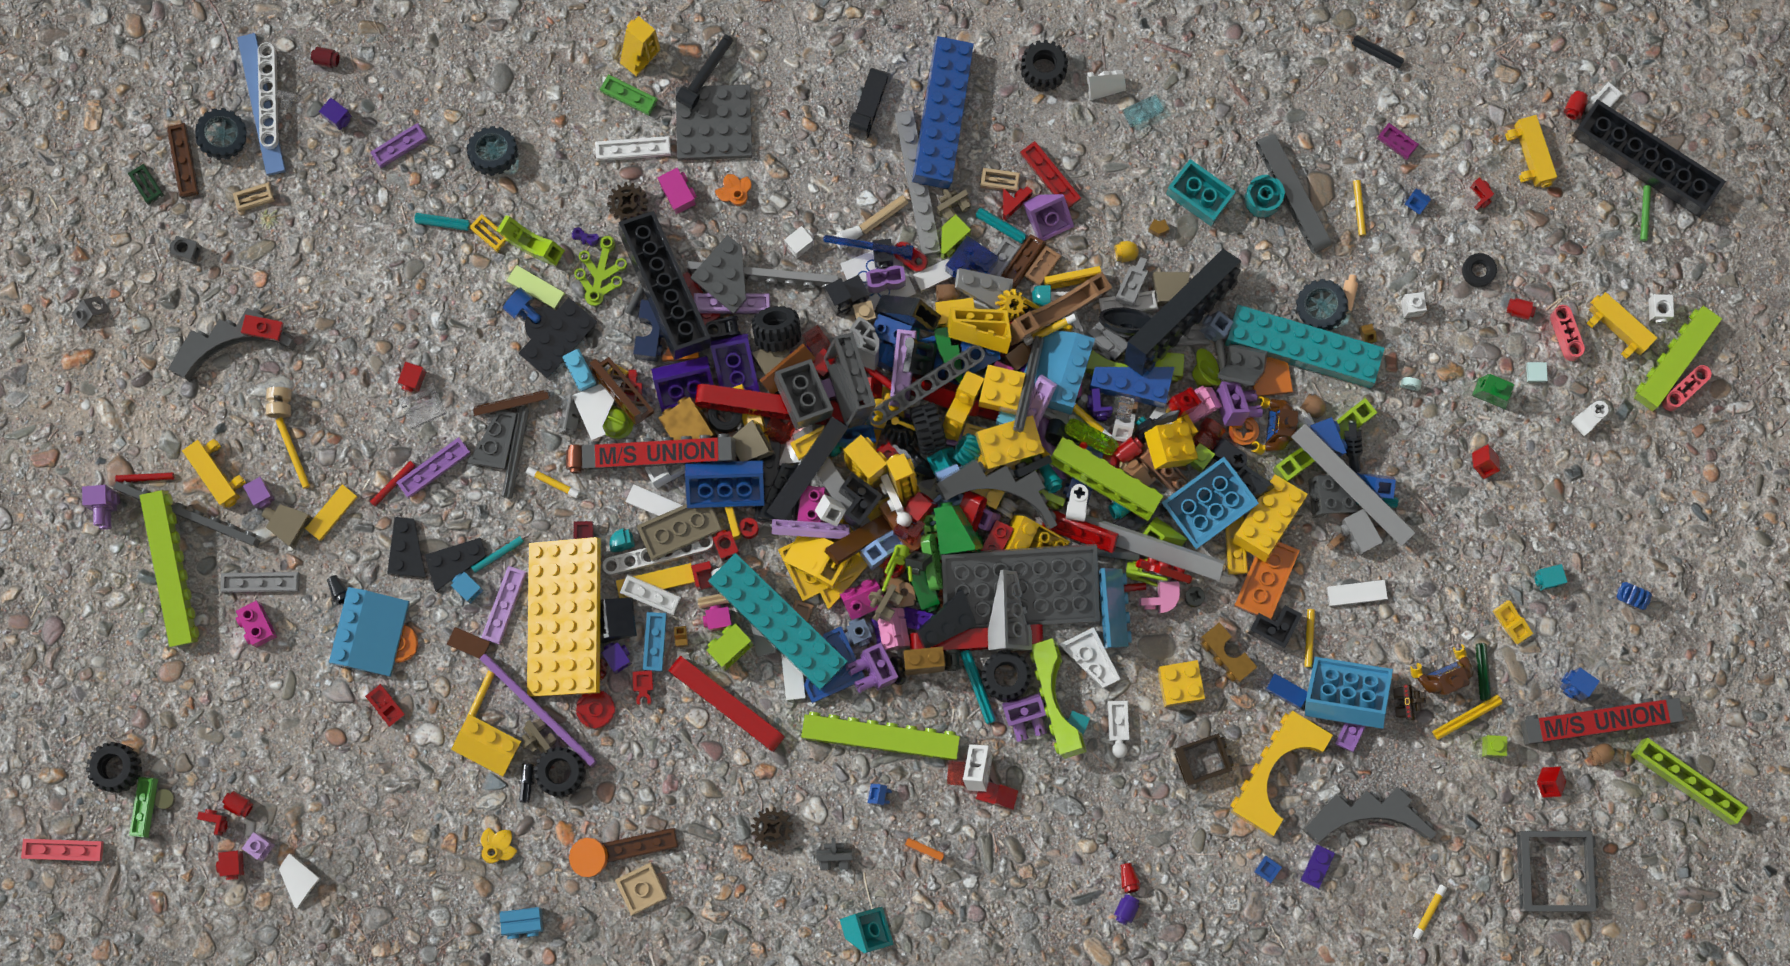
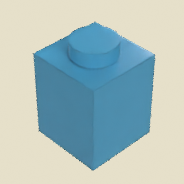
M465 572L459 573L452 580L453 584L451 586L469 604L484 591Z

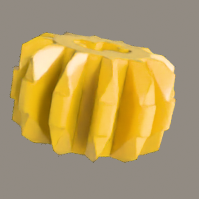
M1011 289L1010 292L1004 290L1003 295L999 294L997 296L1000 301L995 302V305L1000 307L997 310H1008L1009 322L1024 315L1023 309L1028 308L1027 305L1023 304L1027 299H1021L1022 292L1016 294V289ZM1013 302L1014 306L1010 308L1009 304Z

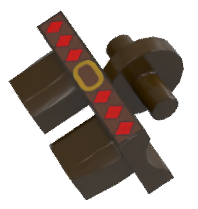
M1402 684L1403 687L1393 689L1394 699H1404L1405 706L1395 707V716L1397 718H1406L1409 721L1415 720L1414 704L1416 711H1422L1421 703H1426V698H1420V691H1414L1413 699L1412 686Z

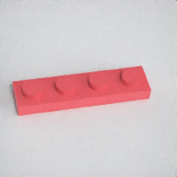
M23 839L21 859L102 862L104 842Z

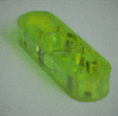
M1070 419L1064 428L1069 436L1081 442H1086L1087 445L1104 454L1112 455L1118 447V443L1114 438L1077 419Z

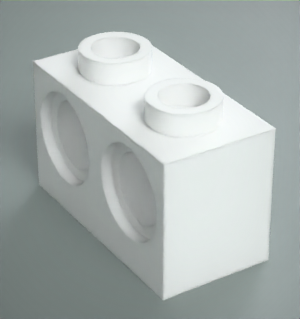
M969 744L963 777L967 790L987 792L993 758L989 746Z

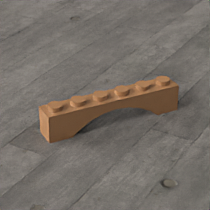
M1103 272L1058 299L1016 318L1010 324L1011 335L1016 343H1019L1103 297L1112 289V286Z

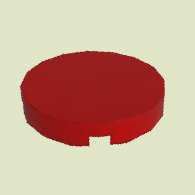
M601 690L600 693L582 694L577 702L576 714L580 722L586 727L593 729L603 728L614 717L615 703L610 695Z

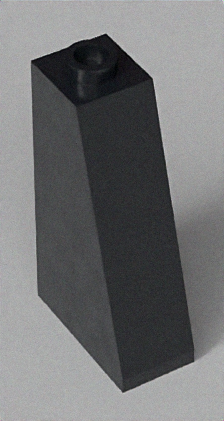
M882 295L874 310L877 314L932 333L941 318L940 314L921 299Z

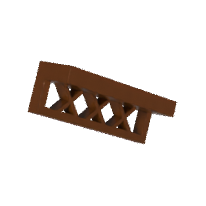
M610 357L600 363L596 359L590 362L591 373L635 425L654 414L652 407ZM609 364L612 368V374H608L603 367ZM613 379L622 380L624 382L623 388L619 387ZM625 392L633 393L635 395L634 401H631ZM636 406H643L647 411L641 415Z

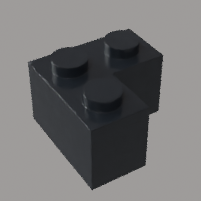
M859 274L844 282L840 278L824 286L825 297L836 316L847 314L851 311L850 308L853 305L866 302L869 299V293Z
M853 472L839 489V493L852 502L842 519L856 530L859 529L883 497L881 493Z
M1286 605L1281 609L1275 621L1258 613L1247 633L1283 651L1302 614Z

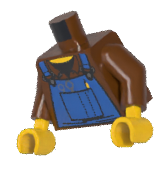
M1258 396L1257 398L1263 400L1261 404L1263 409H1267L1270 406L1266 443L1263 445L1254 441L1252 445L1257 447V449L1251 451L1258 455H1262L1265 451H1282L1293 440L1291 436L1297 430L1298 411H1294L1290 403L1285 400L1271 399L1270 401L1269 398Z
M1462 644V650L1456 651L1455 647L1453 648L1455 657L1459 661L1431 673L1423 674L1420 663H1416L1417 669H1413L1410 666L1411 676L1418 678V681L1427 692L1447 695L1470 684L1468 679L1473 676L1474 669Z

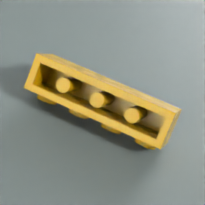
M903 453L891 456L886 461L891 483L902 506L905 507L907 506V501L918 493L919 487L915 477L914 465L911 459H906Z

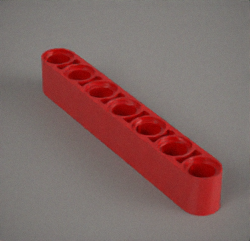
M1030 625L1032 645L1044 641L1043 625ZM988 628L968 629L933 647H943V651L988 649ZM909 634L910 650L922 649L923 646L918 634Z
M679 656L668 670L673 676L770 751L774 752L785 738L782 733L682 656Z

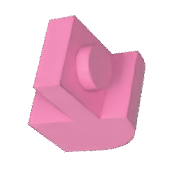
M1179 581L1157 582L1158 597L1139 598V606H1144V610H1153L1158 606V613L1170 611L1179 600Z

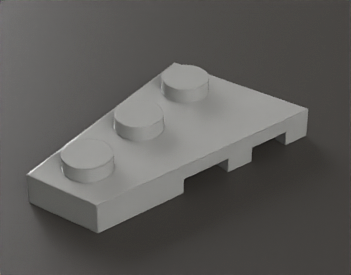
M962 268L957 269L955 288L971 298L981 301L990 309H999L1000 307L995 305V302L1000 301L997 296L999 294L1003 295L1004 290L1010 292L1012 289L1013 279Z

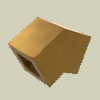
M1154 219L1148 232L1156 237H1160L1169 233L1170 229L1165 219L1161 221Z
M1373 324L1363 325L1359 328L1362 341L1367 343L1377 342Z
M686 626L674 627L676 647L688 646Z

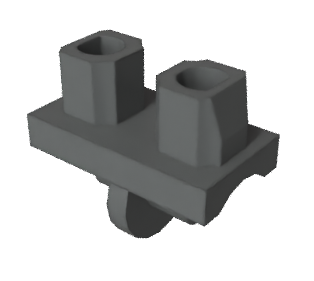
M832 838V843L824 844L823 850H817L816 861H819L820 870H830L831 861H838L839 869L841 870L849 869L850 860H852V848L844 849V843H836V838Z

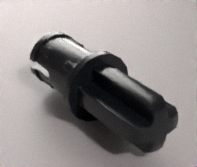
M523 763L521 765V778L518 781L521 784L519 802L529 803L531 785H534V764Z

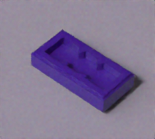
M909 607L904 608V618L906 619L907 627L916 630L933 615H936Z

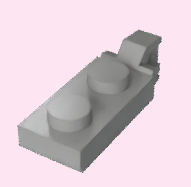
M1140 257L1136 266L1132 265L1129 267L1116 295V301L1134 306L1147 278L1148 270H1145L1147 259Z

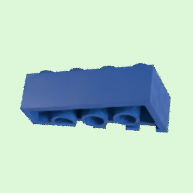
M1095 367L1089 390L1099 388L1102 394L1164 408L1174 367H1154L1143 376L1130 367Z

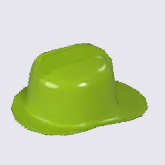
M1198 349L1196 352L1197 364L1192 371V377L1197 387L1219 386L1221 379L1218 378L1219 367L1215 357L1206 349Z
M611 406L602 427L606 436L614 439H623L631 433L633 422L622 409Z

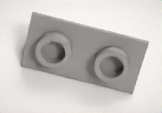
M569 394L562 400L561 409H563L562 416L558 419L557 427H559V433L567 430L566 434L574 435V432L577 431L579 418L572 417V414L580 415L574 399H572V394Z

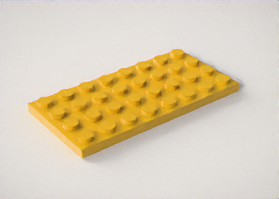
M601 538L529 543L527 694L530 697L600 693Z

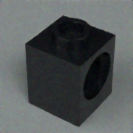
M891 239L872 240L875 268L887 269L893 266ZM880 252H886L888 256L886 258H880L878 254Z

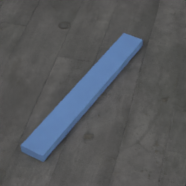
M252 33L237 37L266 175L272 176L284 173L286 169L280 141L277 147L271 150L264 148L260 142L259 44L257 35ZM267 83L263 86L264 91H269ZM271 100L264 103L265 109L272 107ZM267 118L264 121V126H271L274 120ZM267 136L264 140L265 144L273 143L274 137Z

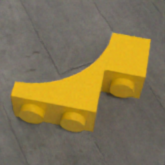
M966 371L943 422V429L947 439L958 442L985 378Z

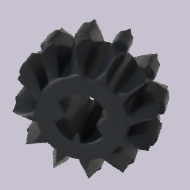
M900 416L898 418L900 421L914 426L909 417L904 419ZM891 420L886 422L883 430L886 442H890L891 446L897 445L898 448L900 445L907 447L908 443L912 444L916 436L915 430L900 424L893 425Z

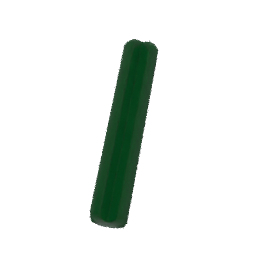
M1478 643L1475 648L1480 700L1487 701L1491 699L1487 644Z

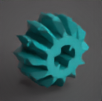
M967 433L962 436L961 440H958V444L953 451V459L962 466L978 459L981 453L975 435Z

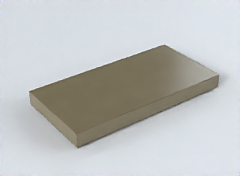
M687 504L637 525L651 561H655L722 531L713 507L687 508Z

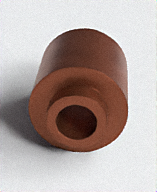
M569 445L568 450H566V469L570 470V473H581V470H584L582 468V445Z

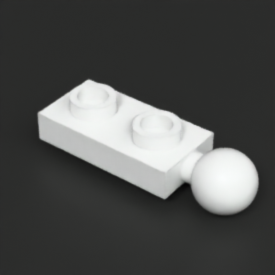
M888 474L880 477L882 483L879 484L883 494H888L890 498L887 503L891 511L895 510L898 515L896 518L897 524L903 528L908 527L912 522V517L904 511Z
M1108 701L1109 741H1115L1112 747L1113 755L1117 758H1122L1127 754V746L1123 741L1129 740L1128 701Z

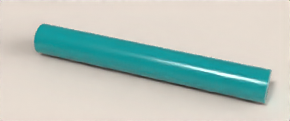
M521 536L517 537L471 567L474 573H477L524 543Z

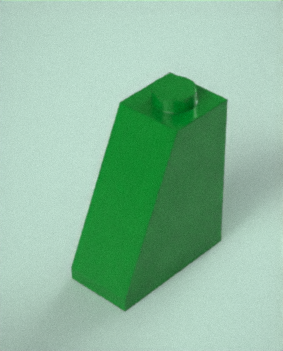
M952 502L941 503V507L934 508L940 555L983 549L981 541L960 505H952Z
M905 565V570L908 576V566ZM920 571V576L912 575L913 581L910 584L914 588L920 610L933 613L937 611L940 603L936 591H931L928 586L926 571Z

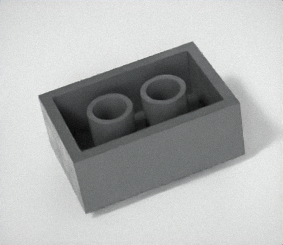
M811 359L775 372L774 381L795 430L832 417V405Z

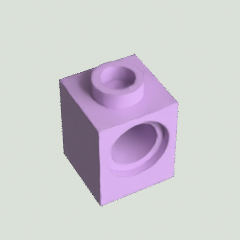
M253 832L242 849L255 859L264 861L275 844L261 834Z

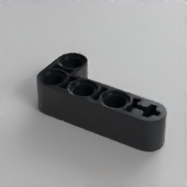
M871 67L856 112L852 113L849 122L850 135L868 139L888 82V72Z

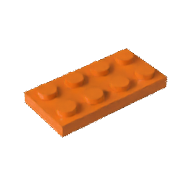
M1278 542L1266 562L1255 556L1234 607L1253 615L1260 613L1271 619L1300 550Z

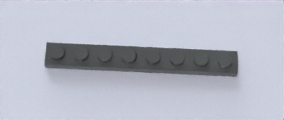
M116 481L113 487L116 491L140 500L139 495L151 493L144 488H141L140 491L134 489L135 485L126 481L123 484ZM178 502L175 505H171L172 512L179 517L258 548L261 542L255 538L257 534L246 530L243 533L238 531L239 527L233 524L223 525L221 524L222 520L213 516L210 519L203 517L204 513L193 509L192 512L186 510L187 506Z

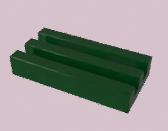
M145 164L128 173L148 205L153 200H158V197L164 196ZM141 170H144L157 192L155 194L142 175ZM135 174H138L139 178L141 179L146 189L150 193V197H147V195L145 194L144 190L135 178Z

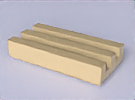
M983 168L980 187L1002 191L1004 188L1009 192H1017L1020 173ZM986 174L1015 178V180L988 177L986 176ZM985 181L997 182V183H1004V184H1011V185H1014V186L1002 185V184H995V183H988V182H985Z
M269 182L233 193L238 212L275 201ZM267 189L266 192H263V193H260V194H255V195H252V196H249V197H247V198H243V199H240V200L238 199L239 197H243V196H246V195H249V194H252V193L259 192V191H262V190Z

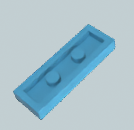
M647 612L643 671L663 672L666 613Z

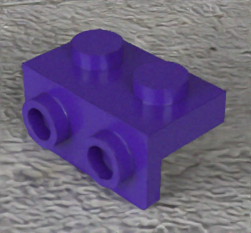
M1092 389L1090 395H1088L1086 408L1090 410L1091 417L1096 419V421H1107V418L1111 417L1113 407H1101L1100 389Z

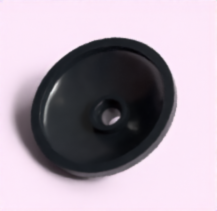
M1118 307L1101 311L1099 322L1113 334L1127 339L1133 337L1153 316L1140 310Z

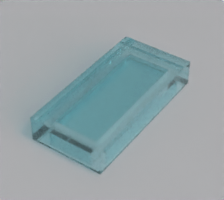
M1155 94L1123 109L1122 112L1131 128L1163 113L1164 108Z

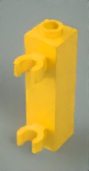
M1537 115L1518 119L1514 125L1515 129L1508 130L1505 137L1507 141L1519 138L1529 170L1523 171L1519 175L1520 182L1532 180L1534 187H1549L1553 184L1557 175Z
M1605 292L1602 296L1598 294L1590 302L1592 306L1589 311L1594 316L1586 324L1593 328L1601 321L1628 345L1621 353L1625 359L1634 351L1640 356L1657 339L1652 332L1608 293Z
M212 439L204 446L202 442L196 440L183 449L182 452L218 504L224 509L234 506L237 500L241 498L236 489L244 486L246 481L238 475L229 482L211 456L212 452L221 448L218 441Z

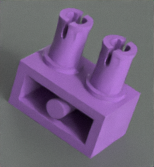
M1221 382L1215 394L1222 405L1219 411L1225 426L1243 425L1246 418L1262 417L1263 410L1261 405H1247V402L1257 401L1256 390L1243 391L1238 382Z
M107 485L82 486V506L93 511V525L99 526L101 530L112 529L111 512L118 511L117 505L120 504L119 494Z
M881 643L863 650L860 659L846 664L847 671L850 670L848 672L850 676L864 669L869 673V676L854 682L855 687H858L857 691L859 693L873 686L878 691L895 683L898 678Z
M1040 693L1002 703L1008 726H1013L1017 742L1022 741L1021 734L1024 740L1029 738L1024 722L1028 720L1032 721L1035 736L1041 735L1039 729H1041L1042 734L1047 733L1043 716L1046 713Z

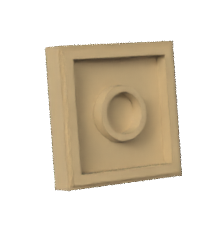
M651 862L615 879L631 916L668 899Z

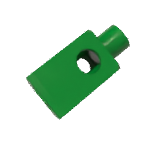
M1487 374L1478 379L1472 396L1506 410L1514 390V384L1492 374Z

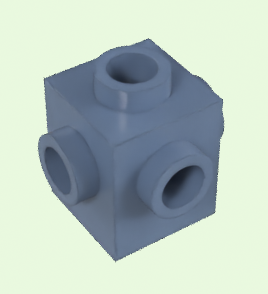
M1217 311L1211 315L1208 314L1203 319V326L1200 332L1208 340L1215 342L1219 339H1224L1228 335L1233 321L1220 311Z
M856 618L849 622V626L846 627L848 632L845 635L849 644L853 642L854 647H863L870 643V640H872L871 634L874 631L870 622L866 623L864 619ZM859 628L863 630V633L860 635L855 633Z

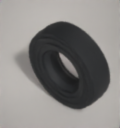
M1475 253L1469 256L1462 266L1463 278L1474 287L1489 285L1497 274L1495 261L1484 253ZM1480 263L1486 267L1487 272L1485 276L1478 277L1474 275L1472 268L1475 264Z
M708 410V421L719 432L728 433L734 431L742 421V413L732 412V419L728 422H723L718 418L720 410Z

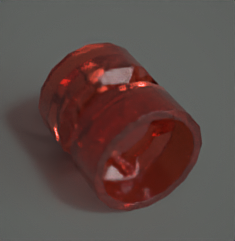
M1206 417L1199 426L1200 430L1193 437L1194 445L1197 447L1201 443L1212 451L1216 446V440H1220L1226 430L1215 420Z

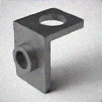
M97 296L83 299L73 311L72 316L82 329L93 316L107 313L109 309L101 297ZM92 302L98 303L101 309L94 308Z

